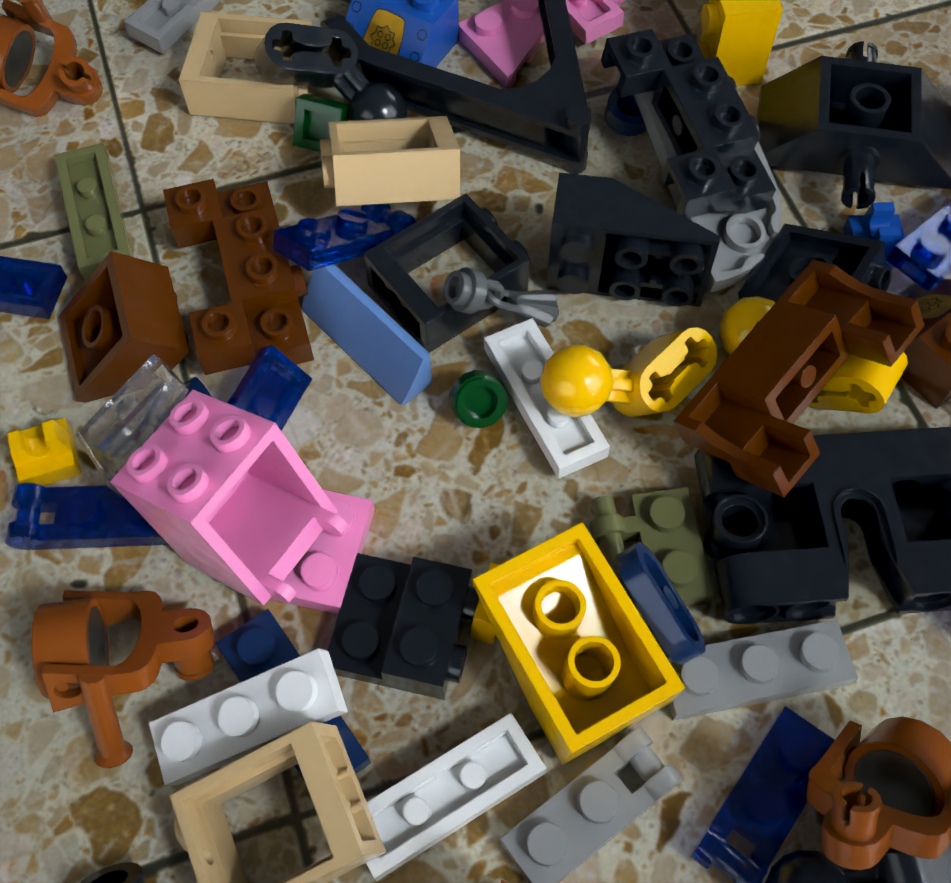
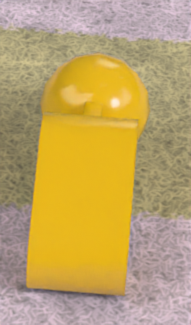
M760 296L746 297L740 299L727 309L722 317L719 331L724 350L731 355L775 302ZM903 352L891 367L850 355L808 407L858 413H877L881 411L908 364L906 354Z
M698 327L688 328L656 337L621 370L611 369V366L601 352L586 345H566L557 350L544 363L540 377L542 394L554 410L571 417L588 416L598 410L605 402H612L616 410L628 417L669 412L712 371L718 356L717 347L712 336L706 330Z

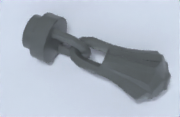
M464 267L458 271H453L448 275L444 283V299L458 312L473 314L478 310L490 309L496 306L504 310L513 311L526 320L533 318L537 326L539 325L544 328L548 327L551 322L556 321L559 315L557 294L555 292H548L545 289L532 291L508 290L499 281L486 278L483 272L476 269ZM503 297H506L507 302L501 301V299Z

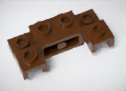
M214 179L163 190L171 231L178 249L217 240L231 298V303L188 313L197 357L204 374L209 375L250 365L292 366L313 361L314 357L298 297L308 295L300 264L290 266L288 257L297 255L290 224L279 226L268 182L265 181L218 192Z
M812 260L673 421L682 439L690 446L729 462L738 478L785 498L820 455L811 430L795 425L794 422L850 355L891 367L925 326L918 301L873 288L848 275L836 265Z

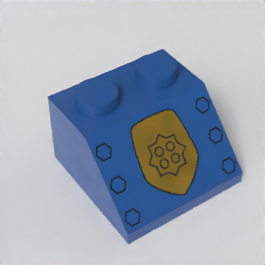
M351 0L346 16L347 22L371 47L435 68L459 41L458 0Z

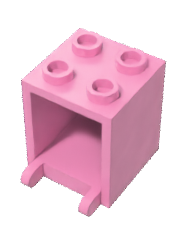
M192 390L183 401L179 402L172 409L168 418L140 448L132 453L127 463L110 481L188 565L263 606L271 596L289 604L296 595V592L284 582L285 578L323 530L341 537L348 528L347 522L336 514L338 512L275 422L196 390Z

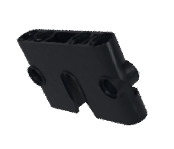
M951 427L813 435L820 455L785 498L738 478L729 462L702 450H697L695 453V465L707 524L704 534V547L707 554L714 561L724 620L728 623L757 624L834 618L836 616V603L847 601L849 598V543L842 518H849L860 526L870 562L897 614L951 611ZM724 526H736L740 528L746 534V536L739 537L732 535L724 528Z

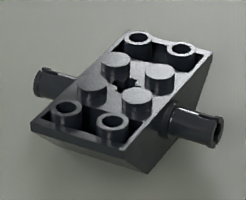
M860 41L848 48L846 59L820 56L761 86L757 124L761 136L758 141L769 166L843 175L841 201L848 208H851L853 205V192L857 193L856 209L867 208L875 201V180L951 190V106L922 68L878 63L877 47L869 42L867 45V57L863 56L864 41Z

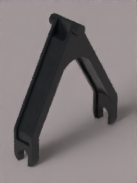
M538 0L550 69L537 81L520 88L499 89L371 47L339 13L320 23L321 27L338 29L352 37L358 49V60L355 65L370 83H387L400 91L407 103V110L426 117L447 116L452 126L563 163L565 171L570 174H580L586 170L591 110L587 106L566 0Z

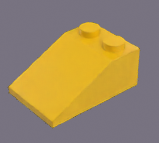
M709 0L708 4H704L702 7V34L700 41L697 42L706 59L719 57L728 76L734 79L736 86L762 83L783 12L780 0Z
M583 522L473 579V586L526 700L562 765L670 704L685 689L682 681Z

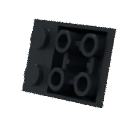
M559 172L551 227L546 289L561 290L568 294L587 293L612 296L619 300L637 299L662 302L676 307L686 305L700 307L719 247L720 236L614 178Z

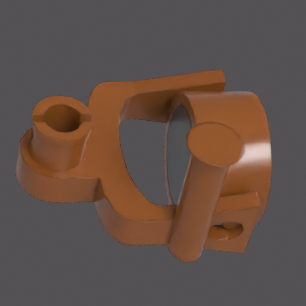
M4 0L1 7L6 15L0 13V105L33 117H42L48 114L55 106L58 98L82 106L92 105L97 102L103 92L102 81L93 67L88 65L81 57L76 56L77 43L72 31L67 26L53 21L42 0H16L21 2L22 6L13 1ZM34 31L54 37L53 55L41 82L26 96L13 94V92L19 89L32 66L36 48Z
M64 590L63 601L40 604L34 614L31 650L36 682L41 694L50 700L53 713L85 704L98 747L94 755V762L102 768L117 767L131 757L133 746L123 739L112 696L135 693L147 689L157 678L162 663L174 662L176 676L185 681H194L209 675L213 671L215 663L210 650L215 642L211 618L206 611L197 608L164 611L162 600L154 591L126 593ZM131 619L140 621L141 630L131 654L122 663L109 666L107 626Z
M903 716L885 719L874 727L860 742L862 725L849 720L820 761L809 771L806 799L813 808L824 815L820 839L821 850L824 855L836 865L853 870L872 868L881 860L889 848L919 858L936 859L941 857L951 844V742L941 731L922 720ZM846 776V782H841L840 780Z

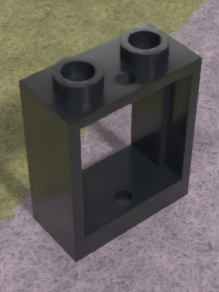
M466 193L363 253L368 285L414 339L429 353L500 308L494 306L490 309L478 310L473 314L455 311L449 303L438 308L408 274L465 240L494 271V274L489 276L488 279L499 281L508 290L528 291L531 262L526 249L517 240L511 241L498 227L493 214L485 207L480 208ZM503 297L501 301L507 302V298Z

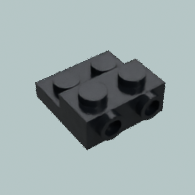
M785 223L764 253V258L756 265L738 292V297L740 300L746 297L760 296L776 303L812 260L836 265L858 281L887 292L891 282L892 268L890 265H886L885 241Z
M357 553L328 648L336 675L445 700L449 681L460 683L468 646L459 644L463 624H472L479 602V596L472 583V569L413 557L410 565Z

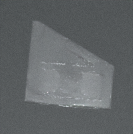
M155 354L76 433L77 438L108 487L123 498L125 497L110 481L127 463L132 453L140 448L168 418L172 409L184 400L188 392V388L173 370Z

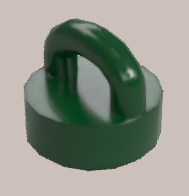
M473 370L464 373L455 381L449 393V400L454 413L462 423L472 428H485L493 425L503 416L507 409L508 397L504 386L495 375L484 370Z

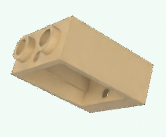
M201 12L179 77V83L189 114L294 124L296 97L304 93L313 95L314 87L220 78L226 57L254 60L257 47L272 26L278 23L312 26L311 21ZM275 46L274 49L281 51L280 47ZM282 56V60H289V58Z
M447 116L328 122L330 139L320 140L324 189L334 188L336 206L455 200L461 196L460 147Z
M310 721L170 795L176 814L174 818L175 835L180 845L189 854L197 879L196 883H248L221 804L299 764L332 854L276 883H327L386 853L336 725Z

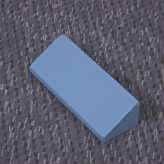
M323 256L318 259L307 287L308 295L303 298L302 309L304 313L398 404H407L432 384L430 353L328 258Z

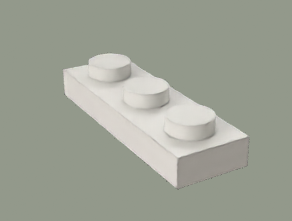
M533 318L484 337L485 352L558 479L608 457L610 445L591 414L583 417L565 415L554 410L544 398L540 377L544 363L554 353Z
M318 648L150 722L149 726L164 785H179L238 760L310 721L324 723L347 713L348 710L329 651Z
M509 713L367 802L386 853L366 862L376 882L545 774L546 767L512 713Z

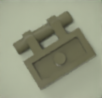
M688 487L631 494L629 501L631 516L628 517L617 514L612 496H599L591 501L594 519L590 522L592 538L596 544H600L601 552L613 572L617 570L616 555L625 550L623 542H641L655 555L686 607L711 604L715 593Z

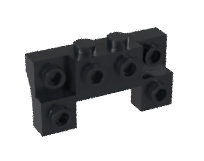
M653 29L607 38L601 63L604 68L617 67L620 73L616 88L619 98L656 90L651 103L678 155L667 158L659 178L663 186L676 184L682 196L676 212L686 218H691L718 211H737L745 214L766 208L776 188L754 149L761 136L756 119L747 111L737 92L734 79L728 76L719 57L706 59L693 34L659 41Z

